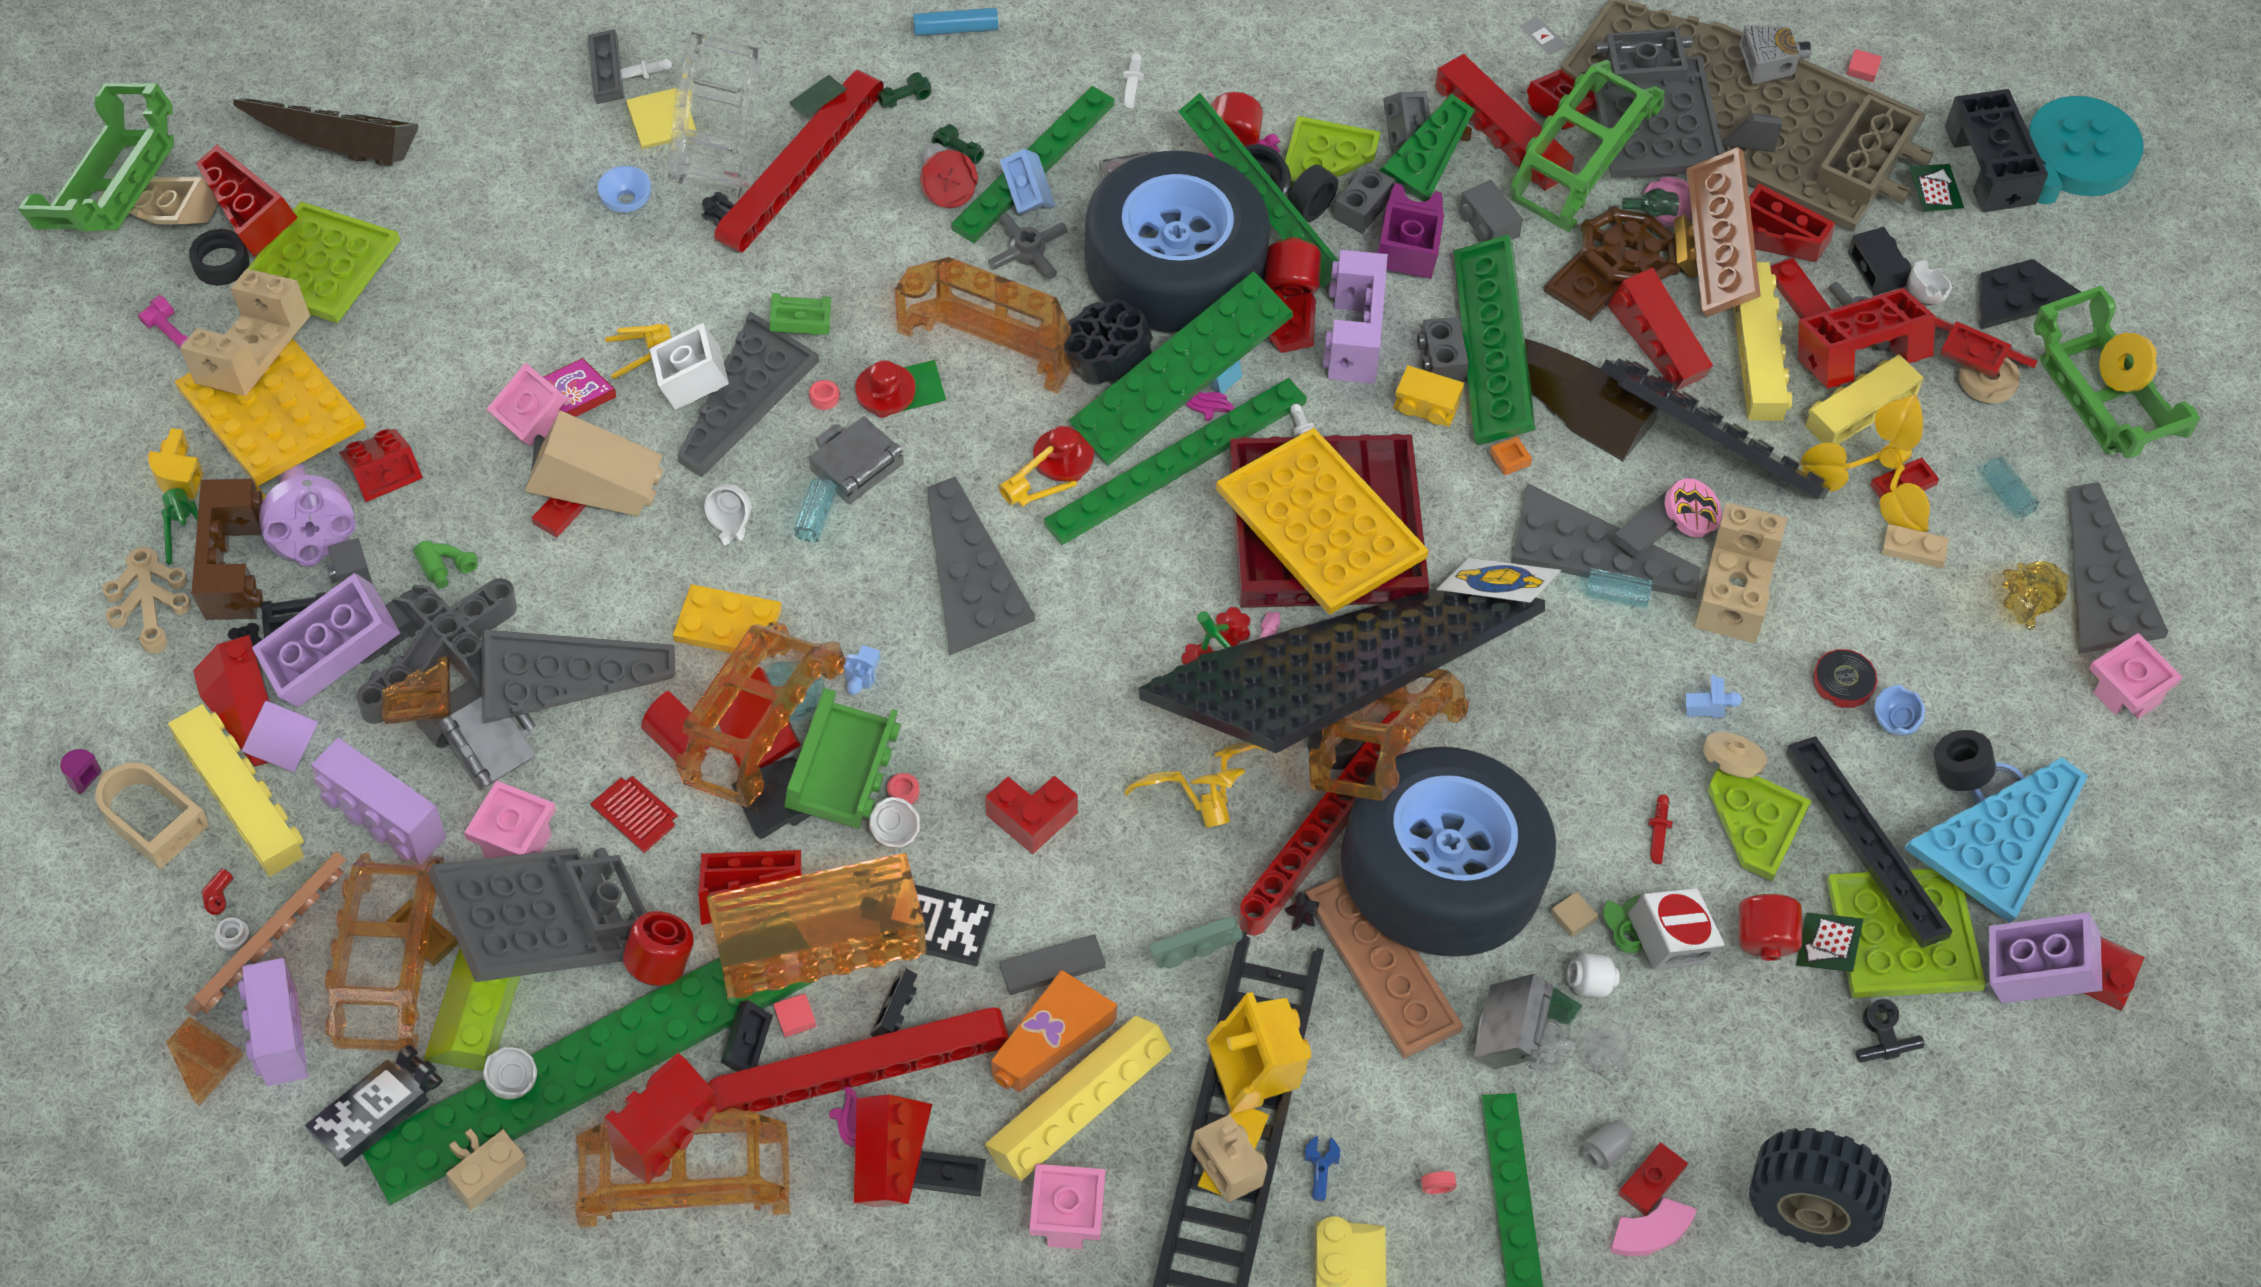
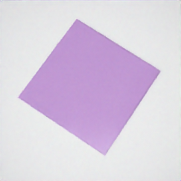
M265 701L242 752L295 772L318 721Z

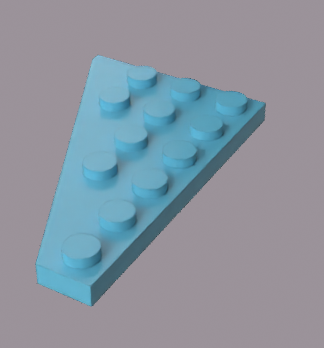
M2061 757L2030 776L1984 799L1977 805L1953 816L1946 822L1933 827L1926 833L1913 838L1905 845L1904 849L2010 923L2017 918L2088 775Z

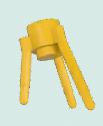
M659 323L651 326L617 328L619 335L607 336L605 341L615 342L644 338L646 347L650 349L672 337L667 323ZM651 352L612 373L611 378L616 379L652 360Z
M1049 446L1015 475L998 486L1002 497L1010 505L1018 502L1023 507L1031 501L1077 485L1076 481H1071L1028 495L1027 492L1031 490V487L1025 476L1053 451L1052 446Z

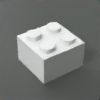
M704 323L650 348L658 386L675 410L689 405L695 400L711 392L718 391L729 384L720 346Z

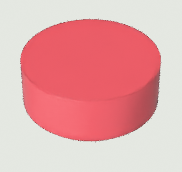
M817 381L809 389L810 402L817 409H831L839 402V388L832 381Z
M896 774L887 783L888 798L899 797L913 804L919 797V782L911 774Z
M1433 1172L1421 1177L1422 1191L1426 1194L1448 1193L1457 1187L1454 1172Z

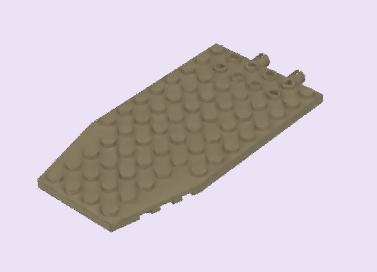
M1609 0L1561 66L1563 72L1576 80L1581 73L1585 74L1590 64L1607 60L1606 54H1596L1595 46L1596 43L1605 42V37L1608 33L1680 29L1681 37H1692V48H1684L1685 56H1702L1721 141L1748 119L1749 112L1778 116L1783 119L1775 152L1739 147L1744 152L1747 183L1754 187L1760 183L1853 232L1876 196L1887 197L1900 205H1904L1911 188L1888 179L1899 159L1905 158L1922 166L1929 165L1934 154L1933 150L1912 142L1913 137L1924 122L1926 113L1804 59L1798 60L1796 71L1792 76L1752 84L1740 48L1743 32L1713 21L1712 25L1699 22L1700 18L1688 15L1687 19L1671 15L1672 11L1661 9V11L1648 10L1647 5L1628 0ZM1722 145L1724 152L1736 148L1733 146Z

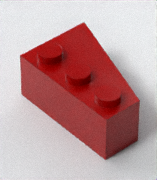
M1758 183L1749 196L1755 250L1813 262L1818 261L1831 242L1835 222Z
M801 850L701 853L698 890L701 925L803 902Z
M890 1094L856 1098L854 1204L871 1207L909 1204L933 1104Z

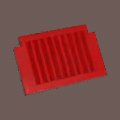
M631 776L626 781L621 777L590 803V806L643 853L648 851L675 827V823L672 821L678 817L671 808L634 776Z

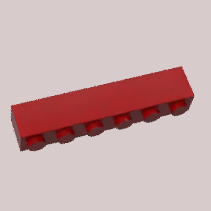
M1464 53L1439 67L1435 84L1439 94L1446 97L1453 94L1475 109L1470 118L1474 127L1488 136L1492 144L1509 156L1515 166L1520 167L1526 155L1528 143L1533 137L1537 138L1542 132V127ZM1553 139L1541 156L1572 173L1574 157L1560 143ZM1532 168L1531 181L1534 184H1538L1544 191L1558 184V182Z

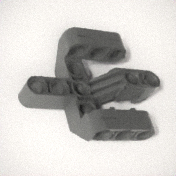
M496 578L451 607L430 586L416 584L412 586V590L403 593L399 598L395 597L385 606L400 634L361 661V664L369 663L382 654L384 656L390 653L389 650L407 637H414L416 635L415 632L419 629L421 631L405 656H396L394 658L395 663L381 672L378 670L373 671L369 681L358 689L357 701L362 718L371 724L381 723L392 715L398 714L401 709L420 696L426 695L430 691V684L448 659L468 681L428 707L417 719L418 727L437 748L448 746L449 743L438 728L440 721L482 697V641L480 637L483 631L494 629L512 617L517 610L514 587L507 579Z

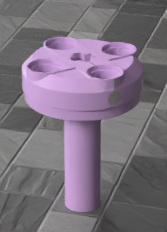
M300 463L277 476L280 484L275 486L264 498L260 508L259 523L265 543L275 554L291 561H297L302 566H314L324 557L330 555L328 546L348 540L356 528V522L350 501L343 490L327 478L307 475L303 463Z

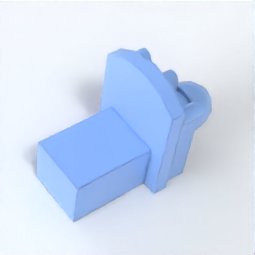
M862 645L858 655H847L843 668L845 669L847 682L846 689L849 694L856 695L862 690V687L870 689L872 683H875V669L880 660V650Z
M1711 675V693H1686V714L1692 717H1725V706H1739L1742 702V697L1737 692L1724 693V678H1716V675Z

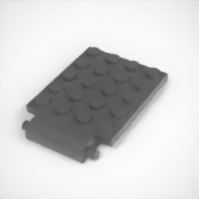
M1680 29L1606 34L1605 42L1596 43V54H1606V59L1611 62V71L1614 74L1642 89L1656 86L1665 91L1664 106L1657 116L1652 115L1649 120L1644 118L1610 164L1611 178L1687 173V168L1724 153L1702 56H1685L1684 48H1692L1691 36L1681 37ZM1607 81L1599 92H1594L1600 124L1606 128H1613L1636 96Z
M578 848L434 864L428 871V875L475 982L623 962L624 947L621 941L628 938L635 920L647 912L620 855L609 856L605 848H599L593 853L595 858L582 859ZM614 871H616L634 911L627 921H623L617 908L622 892L616 884L607 881L611 878Z

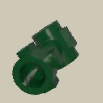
M913 73L907 78L908 85L894 90L891 87L881 89V92L877 93L878 101L884 109L897 106L898 100L911 95H915L918 100H925L932 93L931 83L921 73Z
M947 124L943 128L940 127L933 133V144L938 143L944 147L950 146L969 157L974 164H978L982 160L984 149L981 148V145L973 141L966 143L959 139V132L952 124Z

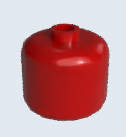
M1226 92L1217 96L1211 103V106L1244 146L1258 144L1263 119L1261 104L1253 96L1243 92Z
M1287 238L1270 244L1264 269V282L1272 291L1279 289L1282 296L1287 298L1316 293L1320 287L1321 253L1318 247L1300 238Z
M1760 894L1743 899L1739 903L1740 948L1750 955L1761 956V959L1765 961H1777L1781 957L1789 956L1799 951L1802 947L1801 903L1793 897L1780 894Z
M663 911L647 912L639 916L631 927L623 951V964L631 976L644 984L651 986L670 985L681 978L685 971L694 946V934L688 923L674 914Z

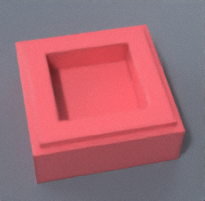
M1855 49L1846 75L1874 83L1882 56Z
M805 993L773 1004L784 1038L817 1027Z

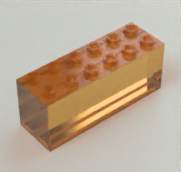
M906 853L707 896L713 934L728 998H745L751 996L754 992L762 990H780L793 983H811L824 976L833 974L847 975L855 969L864 967L878 968L887 962L900 959L913 960L922 954H926L925 924Z

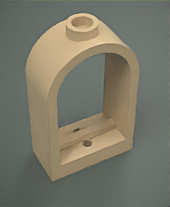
M125 763L106 770L99 778L95 797L106 823L159 869L165 866L210 826L203 809L148 765ZM146 784L152 786L183 811L182 814L150 842L110 810V804L115 795L130 785Z

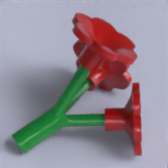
M1230 607L1226 612L1217 615L1216 625L1208 612H1200L1197 620L1206 632L1203 642L1199 645L1191 643L1186 645L1185 653L1181 656V662L1186 665L1198 659L1201 654L1214 652L1209 645L1211 638H1215L1224 648L1238 645L1240 641L1248 640L1250 637V630L1248 628L1251 623L1250 617L1245 613H1241L1238 607Z

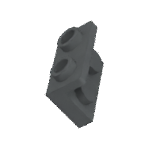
M1427 91L1399 92L1383 99L1388 140L1392 154L1431 115Z

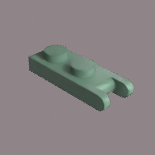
M1229 916L1149 944L1159 968H1173L1182 964L1184 960L1195 956H1208L1215 949L1238 942L1243 938V933L1238 928L1236 919Z

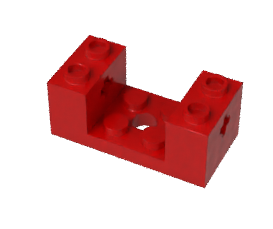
M1901 288L1799 319L1798 361L1827 389L1854 381L1855 350L1864 349L1883 341H1890L1889 348L1897 355L1900 354L1908 363L1918 362L1921 359L1933 356L1935 315L1905 288Z

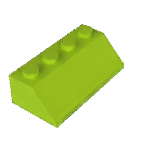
M459 947L424 1055V1061L484 1071L487 1057L498 1050L520 976L475 982Z

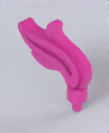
M1200 391L1185 404L1193 411L1204 414L1205 421H1210L1214 416V412L1228 413L1234 409V406L1227 401V396L1219 392L1202 393Z
M845 1087L846 1102L844 1109L831 1110L829 1117L830 1119L837 1120L839 1134L843 1142L848 1146L855 1147L856 1098L858 1097L853 1089Z

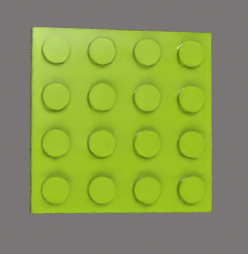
M300 201L293 210L298 218L262 249L247 269L297 280L309 314L338 324L400 242L401 238L397 231Z
M1934 869L1911 870L1953 930L1949 939L1920 948L1869 872L1829 874L1827 885L1834 915L1864 918L1854 971H1846L1851 998L1983 991L1986 982L1964 891Z

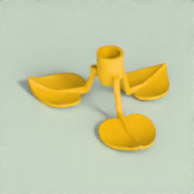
M1914 394L1888 402L1877 411L1875 416L1876 431L1881 438L1890 441L1880 452L1851 463H1846V450L1836 443L1825 442L1813 446L1802 456L1800 464L1803 472L1808 474L1811 470L1826 479L1824 485L1831 488L1829 492L1837 491L1846 485L1849 479L1847 469L1880 459L1883 466L1896 470L1890 485L1892 492L1884 494L1880 499V510L1884 519L1891 525L1921 532L1929 531L1930 504L1924 490L1912 483H1904L1897 488L1900 474L1905 469L1903 463L1910 459L1912 449L1919 444L1923 435V415L1917 395Z
M1241 742L1215 752V757L1221 756V771L1216 774L1200 776L1190 781L1191 785L1210 784L1211 792L1201 794L1202 801L1198 800L1180 771H1164L1147 775L1131 784L1124 793L1127 796L1140 786L1153 785L1165 781L1179 782L1194 803L1195 811L1201 810L1205 828L1230 822L1226 805L1228 803L1226 787L1231 788L1234 781L1245 773V768L1227 769V761L1236 753H1242L1253 748L1264 751L1266 749L1248 742ZM1216 785H1220V790H1217Z

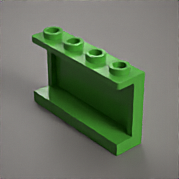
M824 688L790 779L784 807L860 829L863 818H869L874 807L875 800L871 799L872 792L878 793L884 776V774L879 773L881 766L888 767L893 750L888 748L890 741L896 742L899 735L901 723L896 722L898 711L892 709L889 718L841 705L835 703L836 691Z

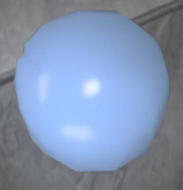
M1894 685L1883 689L1876 698L1874 708L1880 726L1888 733L1894 735H1910L1916 732L1924 723L1926 709L1921 698H1919L1917 692L1909 691L1902 685Z

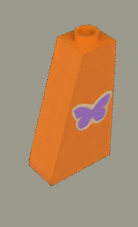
M1061 970L991 1060L993 1079L1005 1089H1010L1011 1087L1020 1093L1111 1026L1117 1019V1004Z

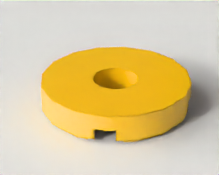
M2125 332L2114 336L2106 343L2100 355L2099 368L2101 377L2109 387L2116 391L2132 392L2142 390L2152 381L2157 372L2156 356L2158 355L2155 346L2150 339L2141 334ZM2128 355H2132L2134 358V364L2130 370H2126L2124 367V361Z

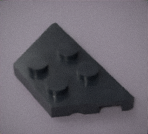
M2034 259L1982 272L1979 277V308L1981 312L1979 327L1982 330L2036 315L2041 306L2081 293V291Z

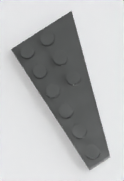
M749 311L746 317V324L743 330L739 331L735 339L736 344L731 354H728L724 361L729 384L718 391L711 392L707 402L703 403L699 411L700 416L695 426L691 427L678 453V462L700 477H703L819 362V354L784 332L769 331L770 323Z
M956 476L929 486L928 498L949 656L1034 622L1035 615Z
M2095 482L2070 487L2068 491L2069 523L2071 524L2072 531L2071 550H2073L2074 598L2077 607L2078 654L2117 647L2137 633L2146 641L2166 638L2169 631L2100 483Z
M1527 483L1512 563L1561 570L1560 573L1693 599L1696 598L1701 567L1656 545H1652L1639 557L1635 558L1612 541L1614 534L1621 528Z
M484 630L482 633L483 724L672 679L676 674L675 646L672 644Z

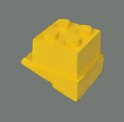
M1253 992L1246 993L1226 1020L1220 1021L1206 1039L1231 1114L1260 1107L1266 1098L1300 1088L1303 1076L1306 1074L1308 1061L1311 1059V1049L1307 1039H1302L1299 1015L1296 1009H1291L1287 998L1257 1003Z

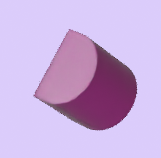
M74 749L67 752L60 762L61 771L69 787L78 794L83 793L102 771L94 754L85 749Z

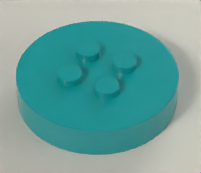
M2066 96L2046 103L2036 112L2028 129L2043 164L2052 163L2063 184L2061 190L2080 196H2101L2123 188L2133 178L2144 151L2142 134L2130 116L2109 102L2088 96Z

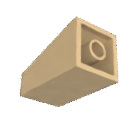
M559 411L540 447L525 491L639 516L644 505L650 507L655 497L656 490L652 489V486L658 484L663 473V469L659 467L663 455L563 411Z

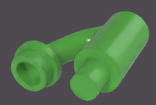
M426 540L418 543L413 549V553L428 581L435 583L439 589L445 588L449 584L446 578L448 569L441 556L454 559L456 568L462 573H470L478 567V557L474 552H464L448 544H434L432 541Z

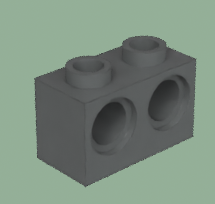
M1365 165L1359 173L1355 172L1352 175L1345 190H1340L1334 197L1332 206H1334L1333 219L1363 234L1387 205L1395 179Z
M1459 317L1423 320L1422 332L1417 333L1418 349L1424 350L1425 355L1422 356V369L1465 382L1469 363Z

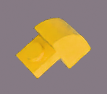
M171 428L167 439H164L161 443L160 452L149 451V466L156 484L164 493L170 489L181 488L186 491L188 499H195L204 476L198 457L186 456L189 445L183 429Z

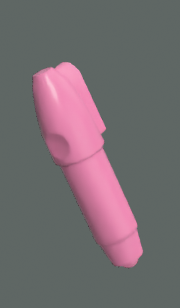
M1267 612L1261 624L1262 633L1259 639L1277 633L1281 618L1279 612Z

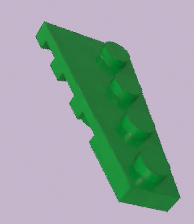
M1451 94L1378 171L1395 179L1396 183L1402 184L1404 189L1423 202L1429 200L1475 109Z

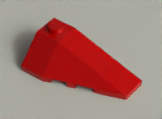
M250 635L217 644L193 670L201 700L212 712H216L225 729L233 736L241 751L265 701L270 702L259 660L252 649L253 643ZM244 753L254 767L269 763Z

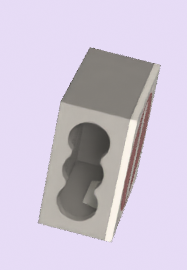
M1698 888L1645 893L1637 899V903L1627 913L1653 970L1706 964L1725 945Z

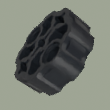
M1114 299L1110 302L1092 303L1084 307L1078 316L1070 319L1063 330L1065 341L1062 346L1073 372L1081 374L1090 383L1101 384L1105 381H1118L1152 353L1150 343L1153 340V336L1145 315L1141 309L1132 307L1129 301Z

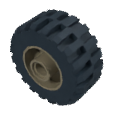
M1793 1128L1788 1129L1785 1133L1780 1131L1774 1134L1761 1145L1749 1187V1199L1758 1217H1762L1765 1224L1770 1228L1775 1227L1778 1229V1233L1786 1237H1794L1796 1241L1804 1244L1806 1242L1813 1243L1817 1247L1833 1246L1834 1249H1843L1849 1245L1852 1248L1861 1245L1863 1242L1867 1243L1880 1232L1884 1222L1892 1181L1887 1166L1884 1165L1883 1160L1878 1154H1872L1869 1147L1864 1144L1859 1145L1855 1143L1853 1138L1848 1136L1841 1137L1835 1135V1132L1828 1130L1821 1132L1816 1131V1128H1805L1804 1130Z

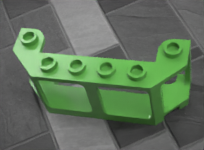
M1608 60L1591 65L1585 74L1581 73L1577 77L1572 92L1562 97L1557 112L1553 117L1548 116L1542 126V132L1537 138L1533 137L1528 143L1526 155L1518 173L1510 184L1512 201L1569 233L1578 223V220L1573 217L1580 208H1584L1586 197L1644 118L1649 120L1652 115L1657 116L1664 106V90L1656 86L1648 89L1636 86L1611 71V62ZM1607 81L1636 96L1613 128H1606L1575 111L1590 89L1597 93ZM1566 121L1603 141L1579 174H1573L1541 156ZM1532 168L1570 190L1560 217L1522 196L1531 181Z
M104 83L96 94L94 104L97 113L106 125L52 204L50 205L41 194L31 193L25 197L18 207V210L33 229H77L78 231L119 229L174 146V136L168 135L167 115H173V106L157 83ZM117 94H140L144 96L146 109L142 115L149 123L147 130L125 129L124 103ZM128 146H134V149L114 179H103L121 150ZM95 191H105L97 203L94 199H89Z
M2102 285L2041 306L2033 324L2035 335H2041L2044 341L2046 352L2039 354L2041 364L2106 454L2112 455L2119 452L2123 454V457L2130 459L2140 455L2143 447L2151 441L2168 435L2185 438L2192 435L2200 417L2196 409L2185 401L2179 402L2172 409L2171 405L2158 392L2153 381L2139 391L2122 392L2109 387L2094 392L2069 358L2071 355L2094 347L2103 350L2106 343L2116 336L2110 327L2116 304L2113 297L2108 295ZM2091 300L2089 309L2093 332L2059 344L2063 334L2057 325V317L2059 315L2057 311ZM2128 355L2125 358L2124 367L2126 370H2130L2134 364L2132 355ZM2126 394H2133L2158 429L2145 433L2141 426L2131 428L2128 423L2119 426L2103 403Z

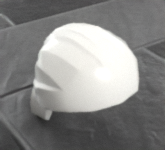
M728 483L716 486L707 495L704 508L709 522L722 532L718 537L722 545L725 546L732 542L734 538L737 541H741L744 538L745 525L750 518L752 506L750 498L742 488Z

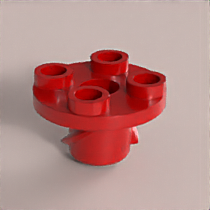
M882 360L866 368L859 375L855 384V392L858 402L864 409L874 413L877 417L886 418L891 414L903 411L912 403L916 387L915 380L907 369L891 361Z
M1058 426L1044 433L1035 443L1033 459L1049 446L1053 447V451L1035 467L1038 473L1056 481L1078 482L1092 467L1094 448L1077 430L1071 427Z

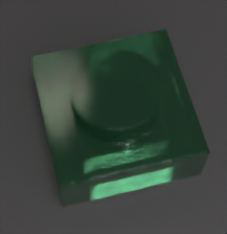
M1554 987L1545 1024L1563 1036L1581 1012L1583 1005Z

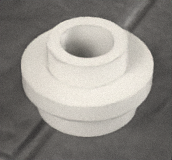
M233 917L222 920L215 931L217 944L222 949L230 951L243 947L250 936L247 924ZM232 932L238 933V935H236L233 938H227L228 935Z

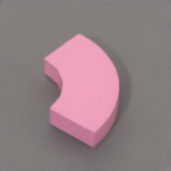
M1663 1197L1659 1207L1648 1216L1635 1219L1621 1217L1610 1252L1624 1256H1645L1673 1245L1688 1230L1697 1208Z

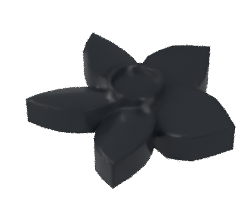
M1301 891L1296 896V905L1285 909L1287 914L1295 916L1292 923V931L1300 929L1303 923L1307 926L1315 927L1313 916L1318 910L1320 902L1309 900L1308 896Z

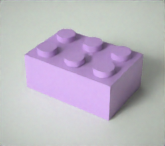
M2090 912L1989 926L1990 985L2001 1003L2102 991L2100 931Z
M284 958L242 966L244 979L238 980V987L242 1001L245 1000L247 1010L242 1011L244 1028L246 1031L249 1030L251 1039L245 1042L246 1052L249 1061H253L256 1076L262 1075L267 1087L308 1078L297 988Z

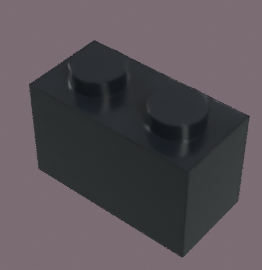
M1885 227L1853 235L1848 255L1874 296L1906 286L1911 272L1910 263L1907 258L1903 257L1897 247L1896 240L1889 235Z

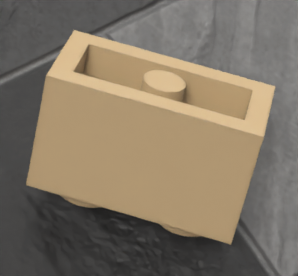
M1227 1115L1194 1132L1191 1151L1227 1203L1263 1186L1267 1171L1266 1160L1261 1152L1255 1151L1249 1142L1245 1129L1242 1125H1237L1231 1115Z
M469 1129L465 1132V1135L471 1142L472 1154L467 1149L460 1148L455 1141L449 1145L454 1155L464 1160L446 1173L448 1185L469 1210H472L526 1168L525 1155L504 1130H501L480 1147L476 1134L472 1129Z

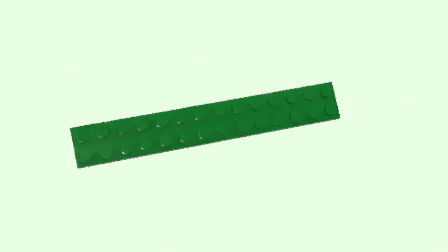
M787 922L679 978L676 982L665 985L530 1055L533 1057L537 1067V1078L532 1089L522 1097L516 1099L497 1097L487 1088L485 1080H482L403 1121L365 1151L363 1156L390 1206L447 1176L446 1173L464 1160L456 1157L450 1150L449 1145L455 1141L460 1148L467 1149L472 1154L471 1142L465 1135V1132L469 1129H472L476 1134L480 1147L501 1130H504L512 1140H515L664 1062L677 1053H681L732 1026L739 1002L749 1000L764 1009L820 980V972Z

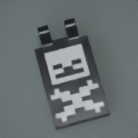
M874 880L871 894H873L871 901L885 904L886 908L883 915L875 910L865 909L861 922H863L862 930L882 934L881 944L978 967L995 913L996 904L900 881L898 888L895 889L886 882Z
M410 1044L400 1050L394 1064L389 1060L385 1061L305 1124L308 1132L344 1167H347L429 1101L426 1093L437 1088L443 1082L442 1078L435 1073L437 1070L435 1066L429 1061L423 1062L416 1056L418 1054L417 1050Z

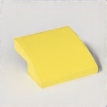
M681 87L626 100L641 150L697 136L694 121Z

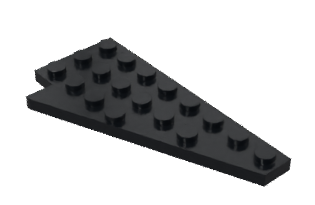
M1618 358L1616 361L1606 359L1600 370L1617 380V385L1815 498L1824 499L1831 488L1824 485L1826 479L1811 470L1808 474L1798 468L1800 465L1798 461L1785 454L1783 458L1773 453L1774 447L1762 439L1756 440L1747 437L1749 431L1736 423L1732 425L1728 422H1723L1724 416L1710 407L1708 409L1703 406L1699 407L1697 405L1699 402L1697 398L1686 392L1681 393L1677 390H1672L1674 387L1673 383L1661 376L1657 378L1653 375H1648L1649 369L1637 361L1631 362L1627 359L1624 361Z

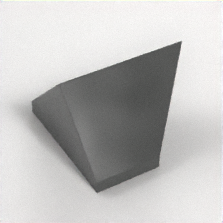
M1749 112L1748 119L1721 141L1722 145L1775 152L1783 119L1778 116Z

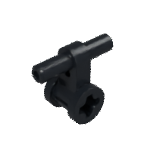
M1879 999L1865 1008L1862 1015L1863 1023L1868 1030L1877 1034L1879 1045L1858 1049L1856 1051L1858 1062L1862 1063L1879 1058H1884L1885 1060L1899 1058L1901 1053L1924 1048V1040L1920 1035L1901 1040L1896 1039L1893 1026L1899 1020V1010L1895 1003L1888 999ZM1878 1011L1886 1013L1887 1019L1884 1021L1875 1019L1874 1014Z

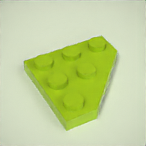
M1297 116L1285 159L1291 173V187L1297 178L1313 165H1321L1338 178L1374 161L1381 132Z
M1718 767L1707 791L1742 868L1773 882L1812 800L1757 775L1751 778L1736 777L1723 772Z

